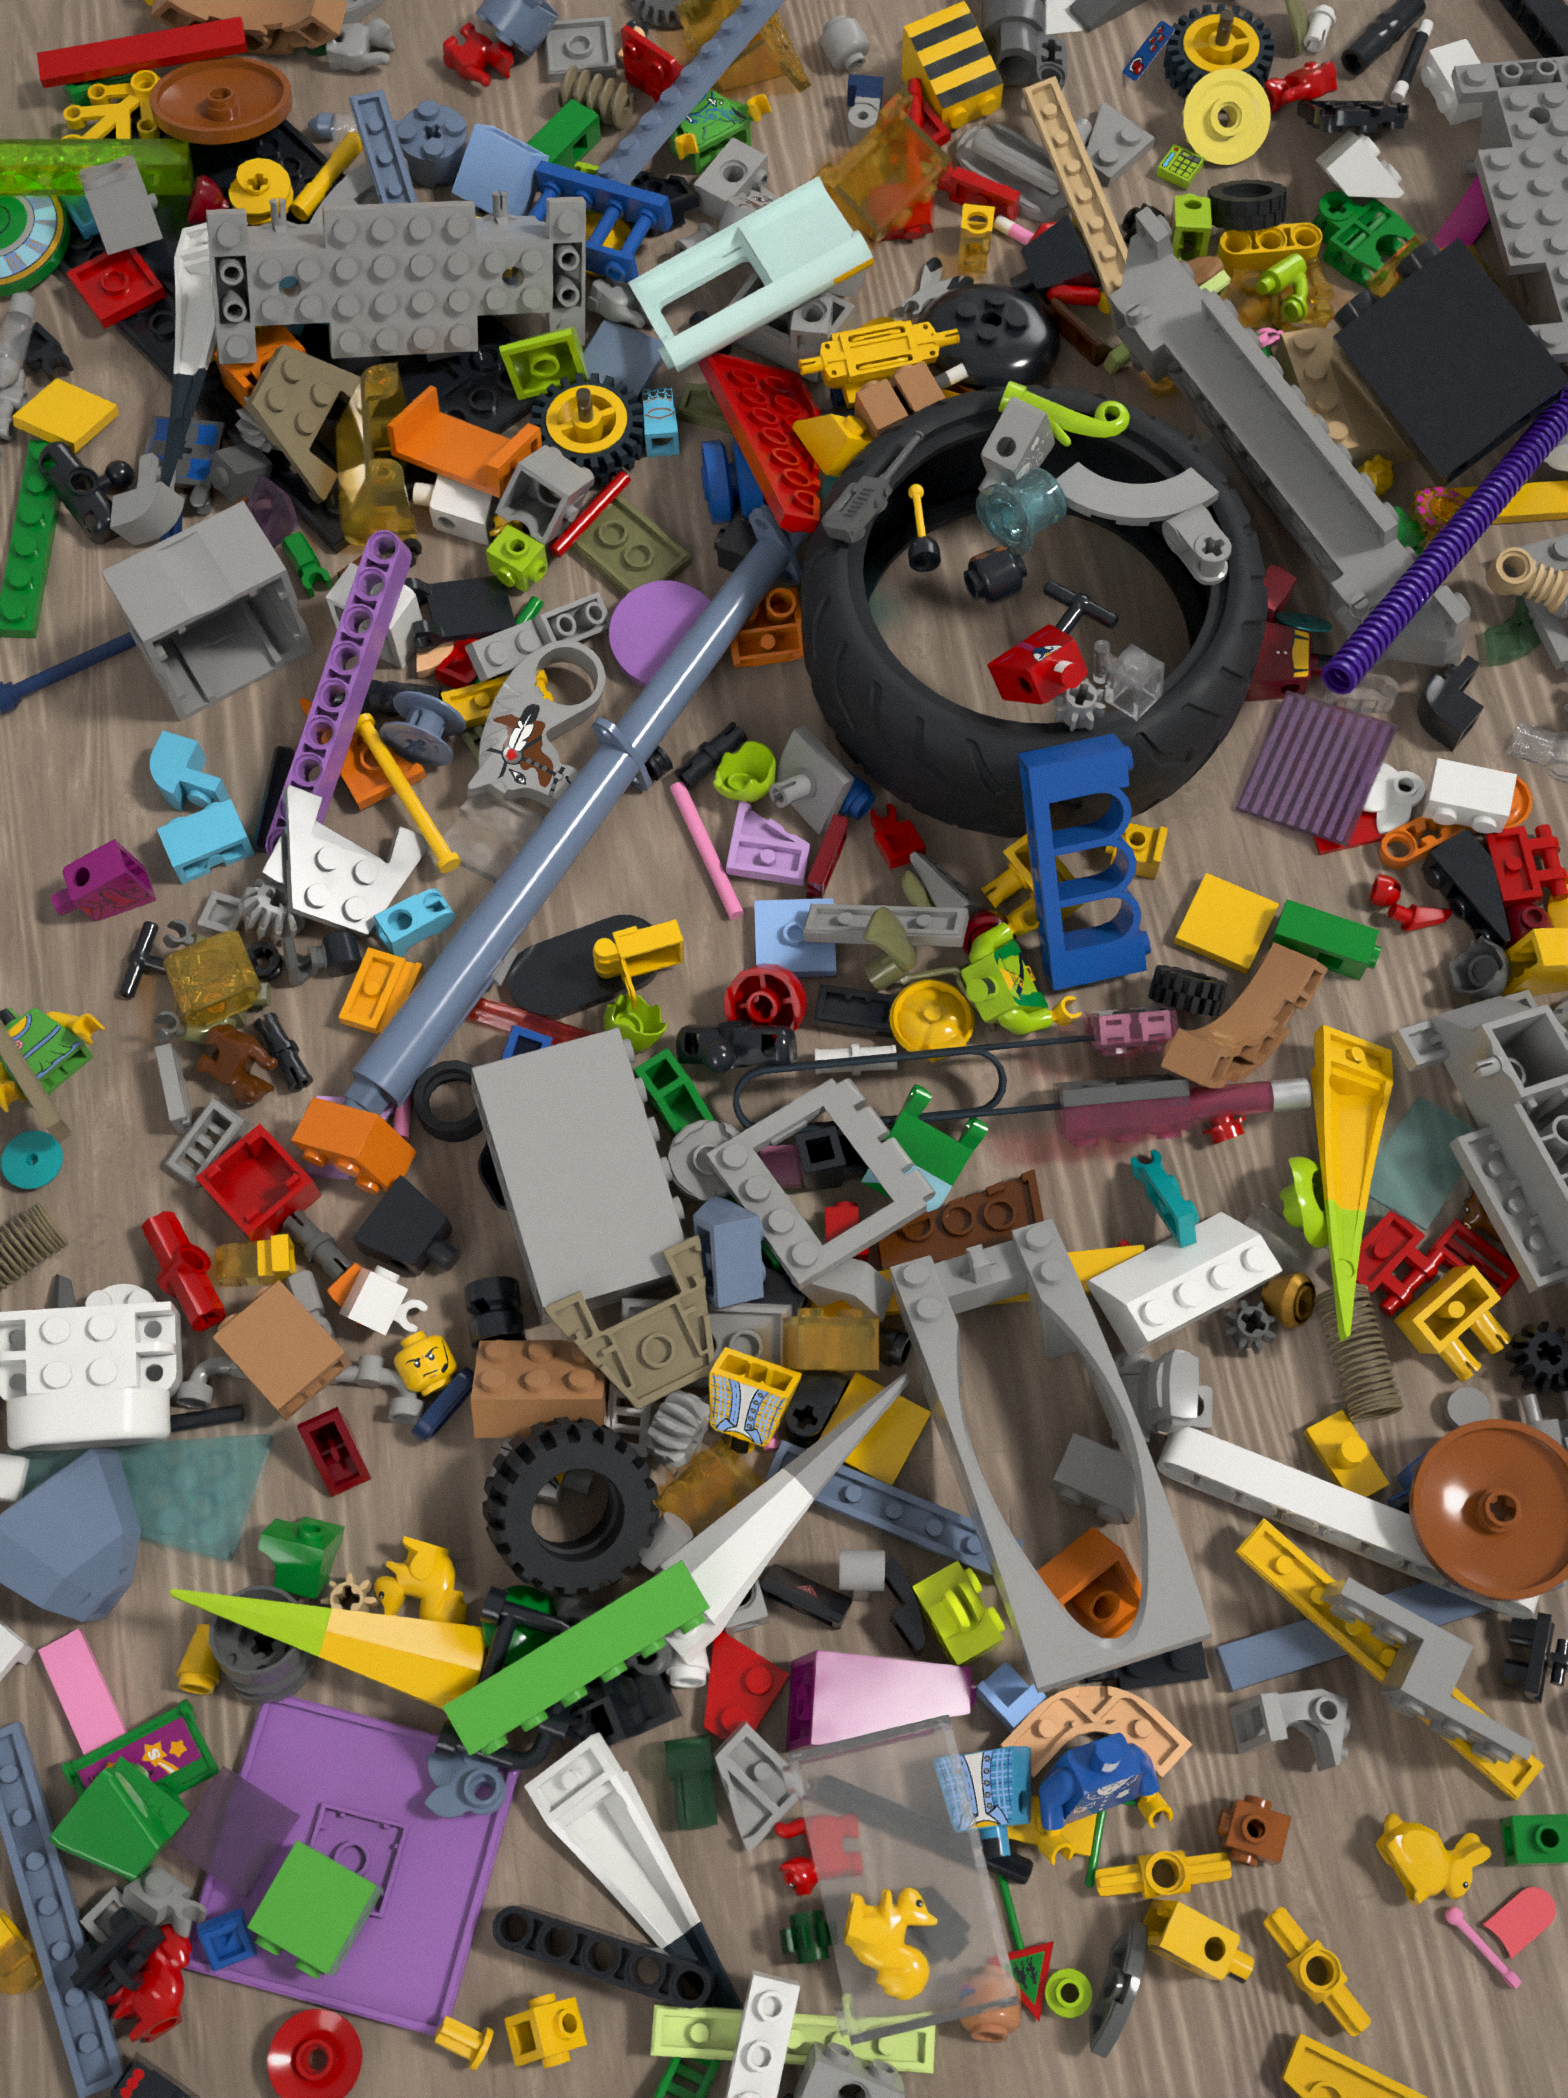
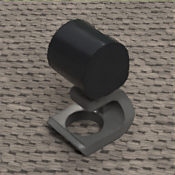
M340 931L327 935L323 938L321 947H309V954L307 956L296 953L293 938H283V953L289 983L294 986L302 985L310 977L318 974L321 968L327 970L329 977H340L357 972L362 963L357 936L353 932Z

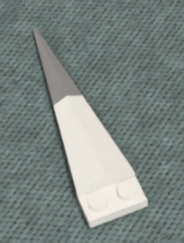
M907 1373L893 1381L659 1565L662 1568L659 1572L661 1573L683 1560L710 1606L709 1609L703 1612L706 1621L683 1635L678 1627L664 1636V1639L687 1664L723 1631L766 1565L815 1498L860 1441L907 1387L910 1380Z

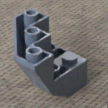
M113 1448L90 1449L84 1452L68 1466L40 1486L34 1488L28 1495L0 1514V1583L42 1609L81 1622L106 1619L132 1585L141 1528L119 1454Z

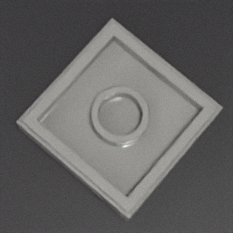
M611 16L559 20L555 22L545 37L549 83L562 82L571 65L577 66L578 78L584 69L590 71V80L597 73L602 74L603 78L617 77Z

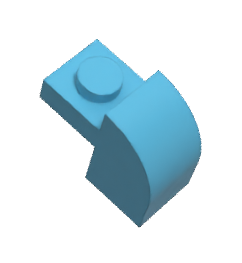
M162 731L151 753L150 771L165 801L176 810L182 812L187 800L202 808L214 802L228 800L230 796L222 779L201 772L207 759L199 742Z

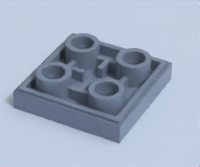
M604 319L584 351L588 381L590 382L591 373H599V380L602 384L606 375L614 377L615 387L620 381L626 384L628 393L633 390L637 395L638 403L643 396L642 389L648 388L663 363V359L658 351L663 345L659 339Z

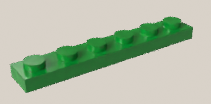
M44 440L29 441L0 596V637L36 638L61 502L38 469L40 452L46 445L50 444V442ZM53 459L43 463L48 474L56 465Z

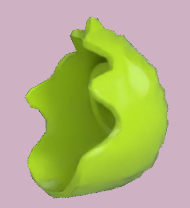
M749 741L745 742L736 753L730 754L725 752L717 768L713 786L721 795L733 801L752 803L764 798L769 793L770 786L775 783L776 761L772 750L765 744Z
M628 993L625 995L621 994L617 997L615 1003L607 1005L603 1015V1029L608 1031L619 1028L622 1039H630L634 1053H644L661 1038L666 1031L667 1023H662L659 1005L655 1004L651 1007L641 998V995H636L637 1010H633Z

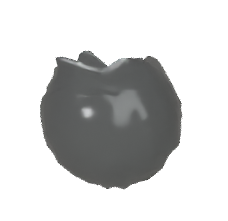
M1483 935L1477 941L1471 940L1468 951L1458 954L1448 965L1453 988L1463 997L1476 1001H1484L1502 994L1509 983L1512 971L1511 962L1502 947L1484 939Z

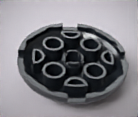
M975 283L951 289L935 298L924 310L918 324L930 322L936 333L957 328L960 337L959 345L939 348L936 362L930 363L932 370L939 375L962 363L968 377L956 384L966 387V384L988 388L1006 387L1009 381L1020 385H1033L1043 379L1053 369L1060 350L1059 330L1049 311L1030 295L1018 289L1000 284Z

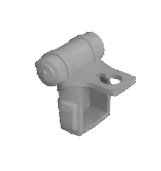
M1178 1349L1164 1353L1161 1358L1152 1362L1151 1356L1141 1351L1132 1356H1129L1127 1352L1115 1356V1365L1146 1444L1149 1443L1151 1432H1180V1430L1186 1427L1205 1430L1211 1428L1213 1390L1209 1386L1199 1385L1198 1357L1192 1356L1190 1352ZM1199 1399L1201 1402L1202 1409L1201 1413L1197 1417ZM1112 1430V1442L1118 1444Z

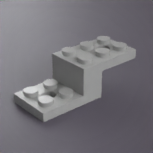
M1349 1577L1327 1584L1320 1599L1331 1605L1329 1609L1331 1614L1351 1624H1354L1357 1619L1372 1628L1370 1635L1385 1644L1395 1646L1396 1642L1400 1643L1399 1649L1378 1693L1390 1699L1387 1704L1390 1708L1410 1718H1413L1414 1714L1431 1721L1428 1728L1448 1740L1454 1741L1457 1737L1472 1744L1470 1752L1487 1762L1496 1764L1498 1760L1509 1764L1511 1760L1529 1759L1535 1746L1534 1742L1451 1697L1474 1647L1473 1645Z

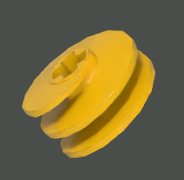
M256 158L245 161L238 167L237 177L231 183L229 189V198L233 209H245L248 224L260 226L267 222H272L270 200L274 198L277 201L278 213V198L286 200V214L289 212L290 205L293 203L294 192L289 175L280 164L269 159Z

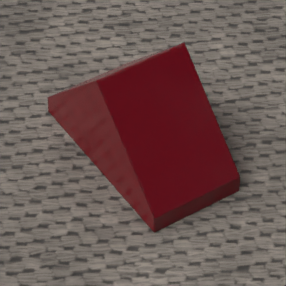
M338 1407L297 1425L298 1431L331 1497L371 1480L370 1473L351 1427Z

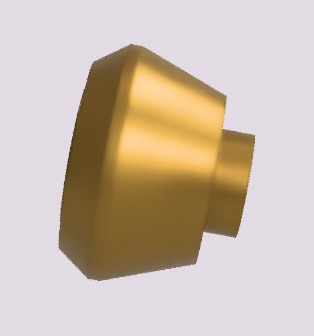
M1303 1272L1277 1275L1264 1285L1261 1293V1302L1264 1303L1267 1314L1269 1316H1276V1321L1288 1329H1295L1305 1324L1309 1320L1315 1306L1316 1290L1314 1283Z

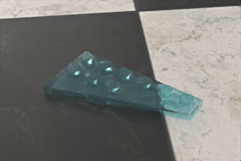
M271 1434L172 1440L140 1445L102 1447L113 1448L119 1454L141 1528V1539L232 1562L274 1438ZM98 1448L58 1451L2 1452L1 1454L30 1459L22 1494L23 1498L34 1488L40 1486L76 1460L81 1454L90 1449ZM1 1501V1502L8 1503V1504H12V1505H14L15 1503H17V1502Z

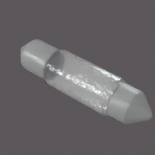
M27 291L12 295L8 313L4 316L0 332V388L2 389L18 381L30 343L37 302Z

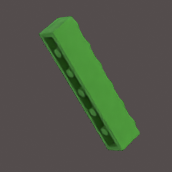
M681 1560L442 1707L468 1754L471 1756L481 1750L484 1757L509 1743L505 1737V1734L519 1725H521L524 1732L529 1731L549 1718L545 1712V1709L561 1701L564 1708L588 1694L584 1685L600 1676L604 1683L610 1681L628 1669L624 1661L640 1651L645 1659L667 1645L664 1636L679 1627L684 1635L705 1622L706 1618L703 1612L709 1609L710 1606L684 1561Z

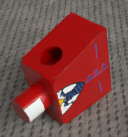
M1047 624L987 664L1002 700L1039 705L1048 703L1069 688H1076L1080 685L1082 679L1088 675L1087 667L1074 638L1050 624Z

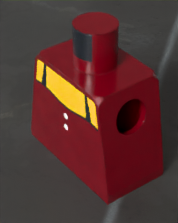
M1266 621L1258 661L1245 701L1287 699L1288 696L1292 698L1303 697L1310 678L1322 677L1323 667L1333 655L1311 653L1312 634L1309 631Z

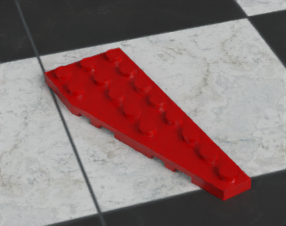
M717 352L697 362L778 526L791 533L802 531L812 534L820 522V498L817 497V492L820 488V480L817 479L820 467L794 432L792 426L795 421L820 416V410L800 373Z

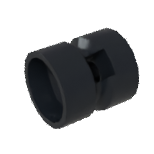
M505 1276L489 1277L473 1281L465 1286L467 1312L474 1316L468 1322L472 1348L478 1350L479 1341L526 1340L523 1315L516 1312L522 1305L517 1279Z

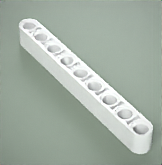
M1186 1427L1180 1430V1432H1169L1157 1463V1469L1166 1477L1508 1616L1519 1619L1533 1618L1539 1595L1518 1601L1488 1600L1467 1593L1446 1580L1431 1565L1416 1540L1409 1514L1197 1429Z

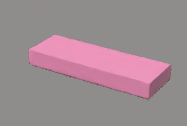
M78 1628L38 1650L84 1755L128 1732L81 1629Z

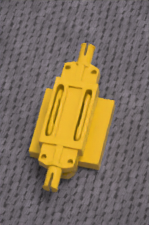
M898 320L833 333L830 335L828 342L821 343L819 356L799 359L798 366L801 369V376L821 372L823 383L831 389L842 388L847 409L855 407L856 392L866 383L874 380L879 382L886 378L889 381L893 379L894 372L905 365L910 364L913 366L922 361H925L926 365L935 363L938 358L939 348L959 345L960 337L957 328L936 333L930 322L912 325L911 320L904 322Z

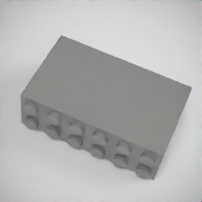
M619 1028L473 1067L471 1071V1090L541 1325L553 1322L545 1314L544 1307L577 1291H581L589 1310L620 1302L624 1297L634 1298L676 1285L661 1251L691 1237L684 1238L681 1228V1222L685 1221L683 1207L679 1197L672 1198L668 1182L672 1181L669 1162L666 1156L659 1158L656 1142L660 1141V1135L654 1117L647 1118L644 1102L648 1101L645 1085L641 1077L634 1078L631 1063L635 1062V1055L629 1038L622 1039Z

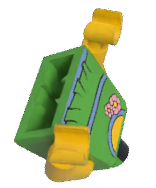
M5 1008L0 1011L2 1022L48 1095L94 1057L84 1042L91 1046L93 1040L90 1038L91 1035L97 1030L103 1031L105 1029L90 1013L77 1016L50 1011L44 1014L39 1009L32 1008L22 1017H19L11 1008ZM0 1055V1106L6 1113L10 1111L8 1106L13 1101L20 1099L23 1103L26 1099L28 1102L29 1100Z

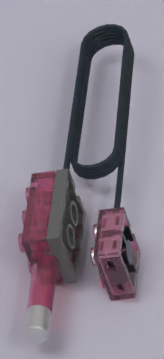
M1165 1005L1083 1012L1085 1035L795 1062L786 1065H764L749 1070L740 1078L734 1089L733 1108L736 1118L745 1129L755 1124L749 1121L743 1114L739 1098L744 1085L753 1077L763 1074L969 1054L981 1055L989 1059L997 1069L999 1084L994 1097L985 1105L976 1108L921 1113L918 1117L920 1120L930 1122L1055 1110L1057 1133L1062 1135L1066 1141L1073 1142V1146L1083 1147L1097 1145L1098 1138L1102 1137L1114 1138L1116 1143L1136 1142L1140 1140L1139 1134L1146 1133L1156 1135L1157 1139L1181 1137V1130L1193 1129L1192 1120L1308 1109L1311 1105V1090L1309 1082L1305 1077L1225 1084L1224 1088L1189 1087V1079L1171 1072L1053 1083L1055 1100L1053 1104L993 1109L1000 1103L1006 1092L1007 1077L1003 1065L988 1051L1085 1042L1086 1045L1092 1046L1093 1049L1097 1050V1053H1102V1056L1126 1055L1127 1047L1137 1046L1138 1050H1143L1145 1053L1162 1052L1168 1040L1175 1036L1178 1030L1177 1011ZM898 1115L882 1116L879 1118L885 1126L893 1125ZM834 1121L807 1123L805 1128L795 1134L836 1126V1130H840V1128Z

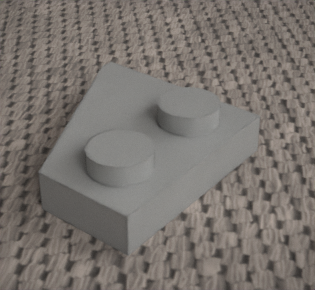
M1107 103L1101 104L1086 150L1098 180L1109 188L1154 147L1155 137Z
M743 1720L713 1753V1757L742 1843L751 1852L809 1789L810 1785Z

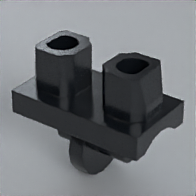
M1538 1612L1537 1620L1532 1618H1512L1509 1643L1515 1646L1530 1648L1529 1663L1505 1658L1501 1676L1504 1686L1525 1693L1528 1701L1542 1704L1548 1668L1552 1669L1550 1683L1556 1686H1564L1565 1675L1568 1672V1640L1557 1639L1555 1653L1551 1652L1555 1624L1552 1623V1615Z
M120 1907L109 1918L108 1926L112 1935L103 1944L96 1940L86 1942L74 1954L78 1969L70 1977L74 1987L79 1990H89L103 2001H106L111 1995H115L123 1986L131 1991H138L145 1984V1979L139 1969L166 1939L161 1928L145 1921L138 1913L126 1907Z

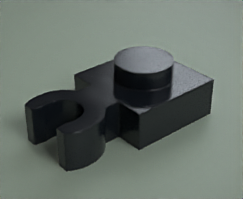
M38 322L9 342L13 352L34 372L43 367L47 378L51 382L58 378L54 371L57 367H65L69 372L74 370L69 357L62 353L63 349L60 343Z

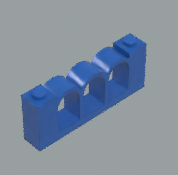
M1112 733L1018 753L1037 922H1040L1038 934L1044 976L1055 991L1146 971L1145 955L1151 952L1150 941L1146 931L1139 929L1141 910L1137 900L1127 888L1135 875L1137 861L1132 848L1122 837L1131 821L1132 812L1129 799L1121 789L1130 786L1128 771L1133 770L1134 767L1130 747L1124 746L1118 737ZM1095 793H1108L1112 795L1111 805L1107 813L1099 820L1052 831L1049 803ZM1101 846H1114L1117 848L1116 857L1112 865L1105 871L1096 875L1058 883L1055 856ZM1105 898L1122 899L1120 910L1109 922L1063 933L1061 908Z

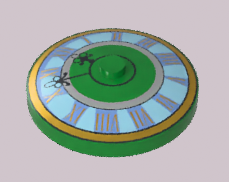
M0 171V297L23 292L44 280L63 259L70 240V220L60 197L41 179L22 172Z

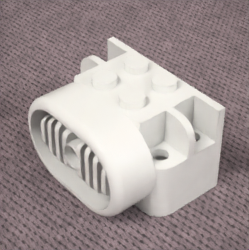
M171 1301L0 1312V1396L6 1400L7 1444L11 1449L18 1451H58L154 1443L169 1437L171 1433L170 1398L177 1394L182 1382L181 1314Z

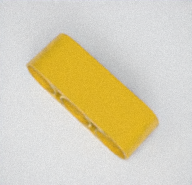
M1311 223L1281 224L1268 229L1253 231L1227 230L1220 237L1216 257H1220L1224 265V271L1230 278L1261 276L1264 271L1292 253L1303 257L1307 266L1306 271H1308L1316 262L1322 241V232L1316 225Z

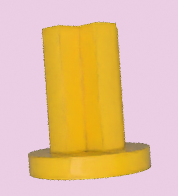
M445 2015L441 2025L436 2030L433 2043L468 2059L467 2068L476 2071L488 2051L494 2031L485 2027L482 2032H479Z

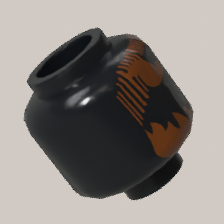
M999 546L973 556L968 563V570L964 571L963 575L966 588L974 601L980 600L984 605L992 606L1020 594L1023 588V578L1027 576V570L1019 554L1013 555L1006 547Z

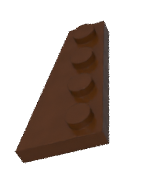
M1035 1169L1022 1173L1016 1179L1005 1183L1001 1181L986 1187L982 1192L966 1198L962 1196L947 1202V1205L930 1212L927 1211L878 1241L881 1271H889L892 1266L931 1255L935 1264L965 1255L966 1248L982 1244L983 1249L1008 1242L1012 1240V1230L1044 1221Z

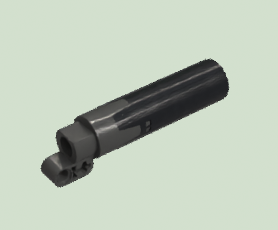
M982 0V38L1003 84L1018 86L1027 83L1028 87L1056 76L1062 91L1067 78V49L1065 43L1060 38L1046 35V0Z

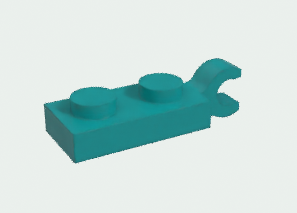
M1155 1149L1151 1150L1150 1164H1141L1136 1157H1132L1130 1160L1133 1176L1144 1185L1147 1199L1179 1246L1183 1248L1196 1243L1195 1224L1199 1223L1196 1207L1190 1199L1184 1200L1175 1176L1173 1174L1167 1175L1164 1171L1161 1153Z

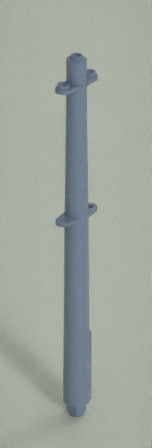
M761 505L760 508L753 509L749 515V520L758 541L616 725L601 717H597L593 722L592 728L600 746L352 1069L351 1074L355 1080L343 1095L346 1100L342 1105L379 1115L383 1113L389 1103L399 1108L415 1088L418 1078L432 1065L494 981L492 975L629 785L631 784L642 791H647L650 788L652 781L645 763L778 577L793 586L800 584L804 566L797 560L795 554L810 533L802 531L791 533L785 531L778 526L769 506Z

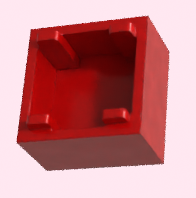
M258 1124L195 1177L205 1193L256 1249L257 1241L271 1240V1236L277 1235L283 1230L282 1225L290 1215L295 1219V1211L303 1210L304 1212L322 1196L310 1176L261 1124Z

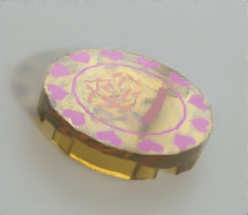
M1442 486L1425 487L1419 490L1409 506L1410 518L1413 522L1415 519L1421 525L1418 530L1432 541L1468 498L1455 490Z

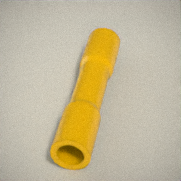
M349 131L316 177L304 187L290 205L291 212L302 221L308 220L323 201L330 187L342 172L349 168L363 150L357 133Z

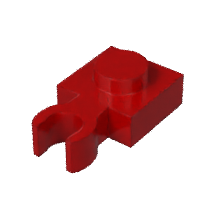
M886 804V814L888 817L885 818L878 817L874 809H871L870 822L876 830L874 832V843L890 870L910 863L909 856L915 851L926 855V846L909 819L898 823L896 820V809L892 804Z

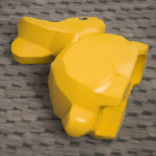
M1394 1812L1385 1816L1384 1833L1376 1842L1380 1855L1386 1864L1392 1866L1397 1877L1406 1888L1405 1896L1415 1906L1420 1905L1428 1897L1438 1895L1443 1890L1451 1899H1461L1471 1885L1473 1879L1472 1868L1485 1862L1491 1856L1490 1848L1481 1843L1479 1836L1475 1833L1465 1834L1452 1851L1446 1850L1436 1831L1418 1822L1403 1821L1400 1815Z

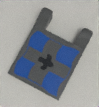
M152 416L144 455L153 453L162 461L164 460L170 417ZM191 419L176 465V482L174 487L194 489L190 497V503L195 507L194 511L197 515H209L211 512L213 484L209 481L214 452L222 447L226 429L224 422Z

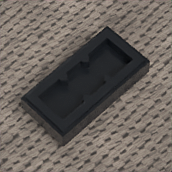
M820 984L813 1026L893 1038L889 1018L890 1009L896 995Z

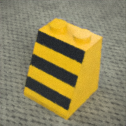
M965 1L903 26L901 79L907 87L908 80L911 78L922 80L924 100L949 131L960 128L964 124L982 116L990 115L1001 108L1003 81Z

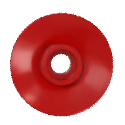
M311 2009L294 2015L279 2028L269 2048L267 2067L274 2090L281 2098H345L355 2086L361 2072L363 2061L361 2041L353 2025L336 2012L326 2009ZM320 2049L326 2055V2063L322 2068L315 2069L311 2065L310 2059L313 2052Z

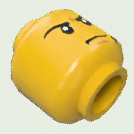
M422 1330L400 1342L403 1350L394 1357V1365L409 1391L413 1393L421 1392L423 1397H427L451 1383L453 1380L451 1376L457 1370V1363L442 1336L431 1335L426 1337Z

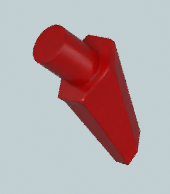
M1393 903L1387 915L1388 918L1400 922L1401 929L1410 932L1445 923L1453 910L1414 904L1406 908Z

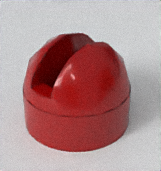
M1377 874L1372 885L1369 903L1379 907H1390L1393 903H1397L1400 900L1401 885L1390 876Z

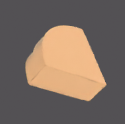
M455 641L444 642L426 653H417L418 678L434 675L435 669L452 652Z

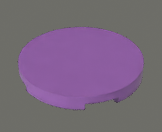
M654 581L641 585L629 592L615 608L609 626L610 648L619 665V669L630 680L645 687L711 601L696 588L676 581Z

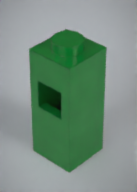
M571 99L526 144L548 155L549 163L573 169L575 164L580 162L601 140L599 115L592 108H587V106H583Z
M1286 899L1268 950H1270L1273 942L1317 960L1330 971L1360 981L1366 968H1375L1382 947L1375 945L1379 930Z

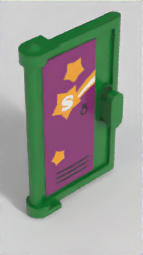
M188 1699L179 1702L178 1706L84 1756L74 1761L69 1760L61 1765L64 1776L69 1785L74 1786L79 1798L98 1774L104 1769L112 1767L120 1756L130 1763H137L143 1766L154 1784L163 1791L172 1792L176 1795L219 1774L220 1769L196 1722L197 1716L193 1710V1705Z

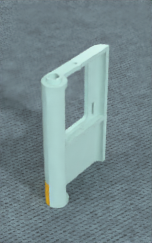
M818 176L628 283L663 345L658 351L667 369L669 370L675 366L679 373L875 263L859 230L853 232ZM749 262L764 287L674 336L661 313V309L665 305L740 263Z

